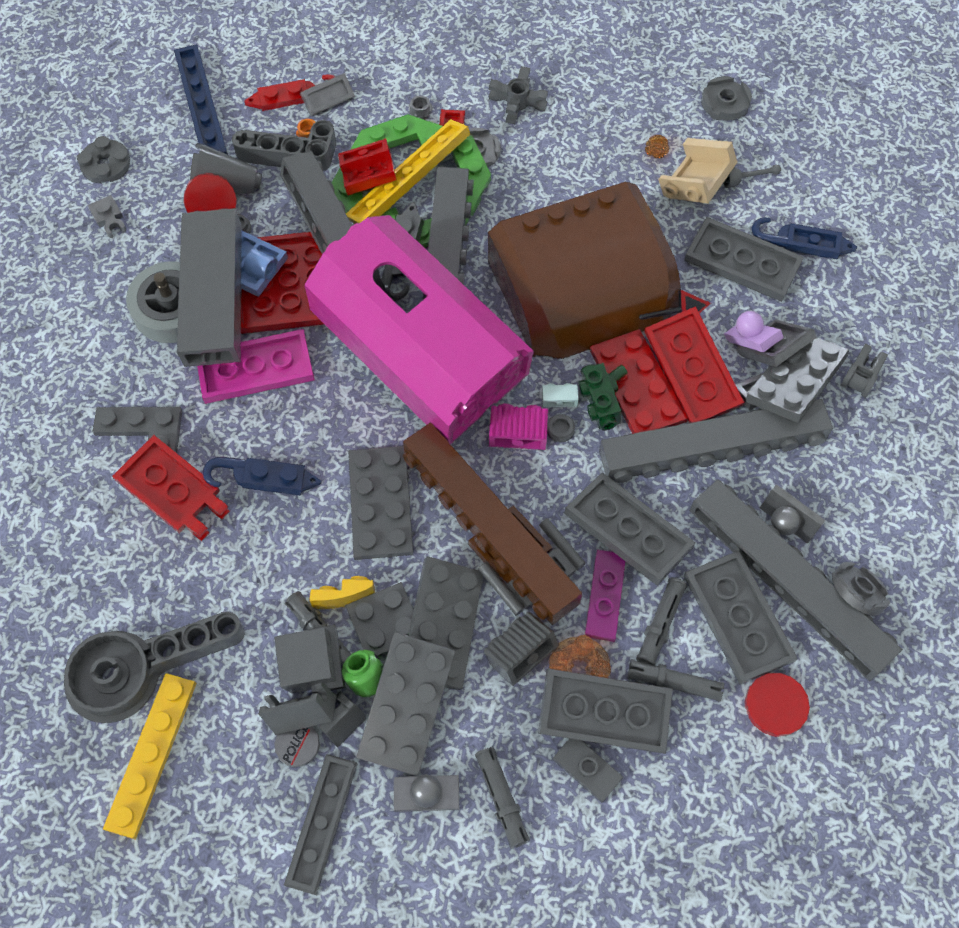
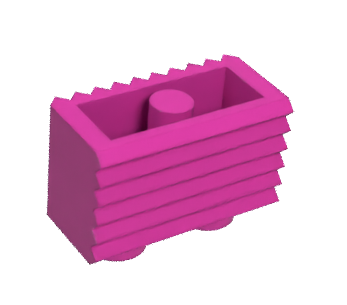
M507 403L491 406L489 447L546 450L548 409H542L537 405L519 408Z

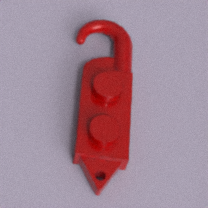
M330 74L322 75L323 80H330L335 77ZM302 79L257 88L258 91L244 100L245 106L262 109V111L303 104L300 93L315 85L310 81Z

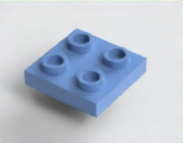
M242 231L241 289L259 297L288 259L287 252Z

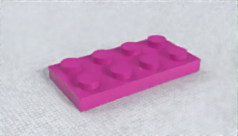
M304 329L241 342V362L197 366L202 399L205 404L314 381Z

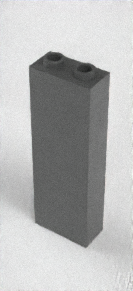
M236 208L182 213L177 354L184 367L241 362L242 224Z

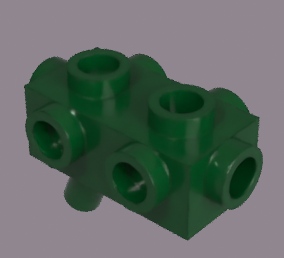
M604 363L586 365L581 369L582 380L578 381L582 396L588 397L590 403L587 405L588 414L591 421L596 420L599 430H610L616 427L617 424H621V409L615 392L618 391L617 381L628 373L623 365L618 366L609 374Z

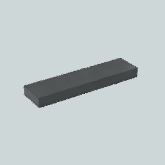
M326 754L284 886L317 896L358 765L357 762Z

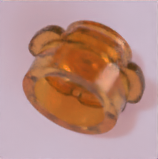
M662 135L651 136L646 142L645 152L654 158L664 157V154H668L670 149L668 140Z

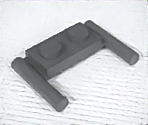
M546 518L539 526L557 547L548 555L570 578L576 570L581 569L586 563L553 523ZM484 562L478 568L515 616L520 614L525 608L528 609L533 605L527 596L522 597L518 594L512 584L513 580L505 584L488 562Z

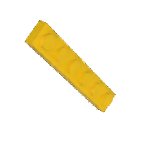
M450 119L395 169L396 181L375 187L346 213L349 221L356 224L361 223L367 217L384 214L470 135L468 126Z

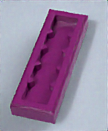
M598 549L596 551L584 637L611 642L616 640L626 561L614 552Z

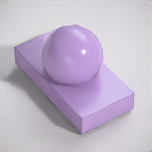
M755 311L742 313L736 321V326L724 333L725 338L730 343L760 352L767 351L784 338L781 329L763 325L764 321L761 315Z

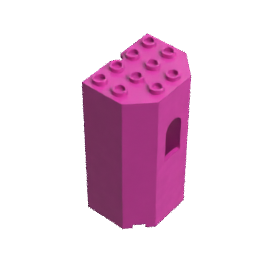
M390 215L367 217L361 223L351 226L347 234L339 241H333L328 245L305 283L310 310L426 425L431 422L450 444L481 418L492 404H496L530 372L534 351ZM393 265L427 297L410 312L406 313L374 282L373 274L380 266Z

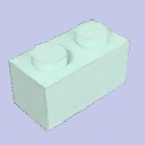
M577 384L542 385L543 408L577 407Z

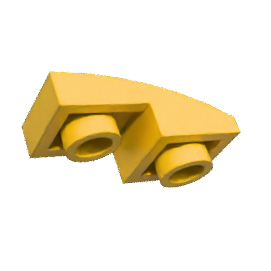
M363 576L342 579L341 590L332 586H321L319 589H311L309 601L314 609L346 607L345 605L375 593L374 582Z

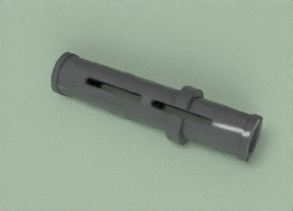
M675 577L668 579V584L651 625L647 626L644 631L646 637L636 657L637 661L656 665L662 645L667 643L669 639L668 631L687 588V584L683 580Z
M300 591L293 593L286 599L285 605L300 621L299 625L303 631L327 626L322 619V613L319 610H315ZM339 639L343 666V663L351 653Z
M634 659L630 661V671H628L627 679L671 688L718 702L722 699L723 692H721V689H724V682L670 670L663 664L655 666L635 661Z
M494 747L478 751L475 757L497 811L495 817L504 828L510 849L520 847L530 841L519 814L521 812L520 806L515 804Z

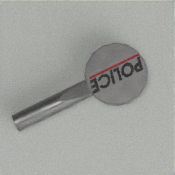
M312 726L277 734L274 746L279 760L287 766L296 768L305 766L313 761L318 754L320 742L319 736Z

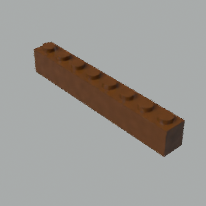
M431 422L403 441V458L408 466L412 469L416 467L421 473V480L429 489L433 487L439 494L438 499L447 510L451 508L457 515L456 519L459 525L465 531L470 530L475 536L474 540L477 546L484 553L488 551L494 558L493 562L500 573L503 575L507 573L514 581L512 584L518 594L529 598L533 603L532 608L541 620L547 619L551 625H554L580 605L582 592Z

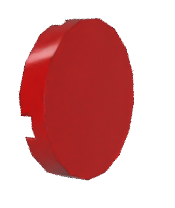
M213 173L200 174L190 180L184 191L183 198L187 213L236 208L237 201L234 189L227 179Z
M767 673L757 678L748 688L744 701L752 724L761 732L774 737L787 736L798 731L808 719L810 710L808 695L802 685L791 676L782 673Z

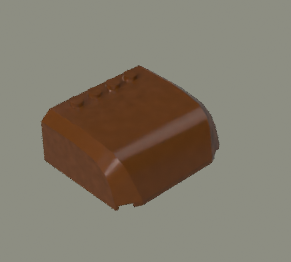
M625 181L502 220L488 231V264L526 344L534 351L533 357L537 355L564 359L588 351L590 346L640 329L643 332L646 327L663 321L671 315L640 320V314L680 307L679 289H681L675 257L656 218L636 184Z

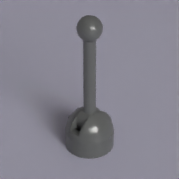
M776 164L771 168L743 173L739 168L734 167L723 184L725 188H732L738 186L742 178L768 173L777 175L781 172V167Z

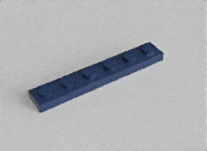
M198 45L174 49L198 143L228 155Z

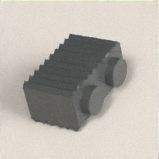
M526 612V615L517 618L511 627L503 632V635H499V637L491 640L488 647L484 649V653L490 665L514 686L559 646L553 630L531 612Z

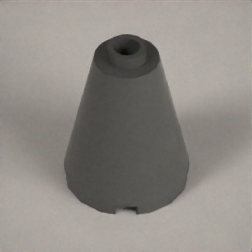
M196 144L195 147L200 149L199 154L193 153L190 180L200 174L213 173L227 179L232 185L235 194L254 193L255 188L260 189L262 174L257 173V167L204 144Z

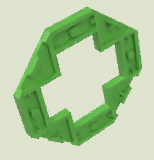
M407 114L361 130L351 149L383 139H387L389 149L417 139L421 146L443 126ZM469 135L451 154L457 167L469 169V180H474L473 196H468L467 201L472 203L471 216H473L485 188L488 187L491 181V173L473 136ZM339 168L332 184L337 199L342 201L345 213H347L364 197L362 192L347 195L344 187L343 173L341 168ZM394 207L387 210L381 216L390 215L396 220L398 211ZM432 218L424 220L419 243L424 248L429 246ZM466 218L465 225H467L469 218Z

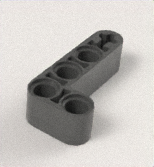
M319 120L312 125L308 138L240 130L232 136V143L237 159L246 163L281 167L283 157L312 151L316 160L321 162L323 171H326L333 159L336 137L333 124L327 120Z

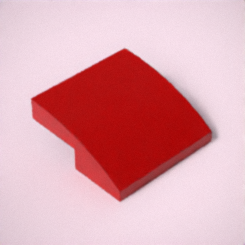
M387 139L338 154L339 166L343 173L344 187L347 195L397 180Z

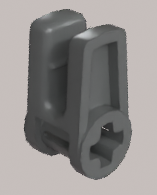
M866 343L840 385L844 388L849 386L861 392V396L864 398L868 396L888 354L880 352L872 361L871 368H866L865 364L872 350L871 346Z

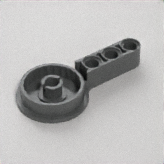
M227 611L147 640L124 631L95 634L81 642L71 653L64 671L66 698L79 715L90 721L113 723L124 720L137 713L149 701L162 673L237 645L244 638L245 628L237 615ZM236 625L232 633L222 634L226 626ZM200 635L206 636L202 644L193 645L196 637ZM175 646V650L170 656L163 657L166 648ZM116 668L109 678L103 679V674L106 670Z

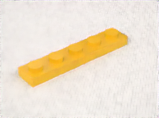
M165 673L103 830L136 840L197 683L195 681Z

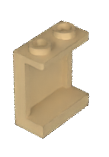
M687 138L683 143L686 154L683 162L672 176L661 175L658 180L663 195L669 199L709 204L737 164L732 142Z

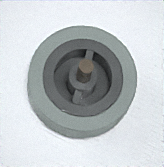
M162 262L144 269L133 279L127 291L126 305L136 327L144 336L157 342H177L180 262Z

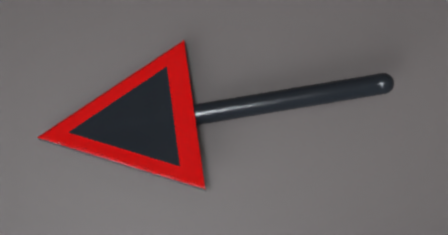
M679 289L680 307L640 314L639 319L643 320L681 313L695 306L700 314L711 303Z

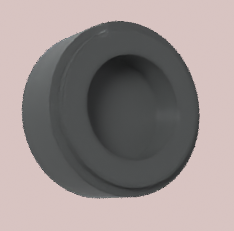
M558 414L549 419L547 434L553 441L566 442L574 435L575 423L569 416Z

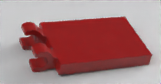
M155 435L112 476L118 484L179 534L186 527L201 541L210 532L195 517L206 506L221 520L230 512L227 509L228 506L216 497L220 492L219 487L208 484L203 478L202 473Z

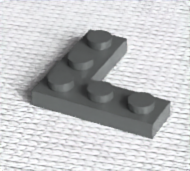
M96 407L92 432L95 436H148V440L155 435L177 453L182 409L181 407Z

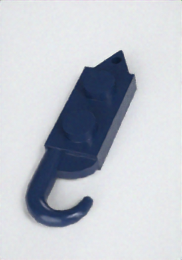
M767 217L757 219L752 225L753 236L793 252L837 260L839 256L855 252L857 249L855 244L844 238L842 232L790 223L789 225L782 226L777 235L766 234L759 227L763 223L771 222V219Z
M215 457L210 459L203 468V478L214 487L221 486V483L214 480L211 476V472L215 468L233 469L235 482L246 489L301 496V492L321 484L320 479L304 469L305 465L247 458L245 460L231 457Z

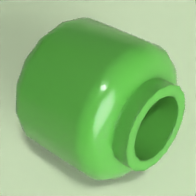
M359 650L352 653L343 663L341 671L343 680L355 695L360 697L373 696L376 694L384 664L373 651Z

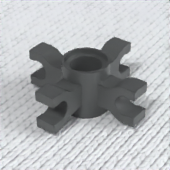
M521 66L518 78L510 80L508 85L494 79L490 81L489 90L491 91L489 93V100L507 101L506 113L508 114L506 123L515 125L519 110H523L527 106H532L540 111H545L548 91L529 90L530 78L528 77L531 68Z

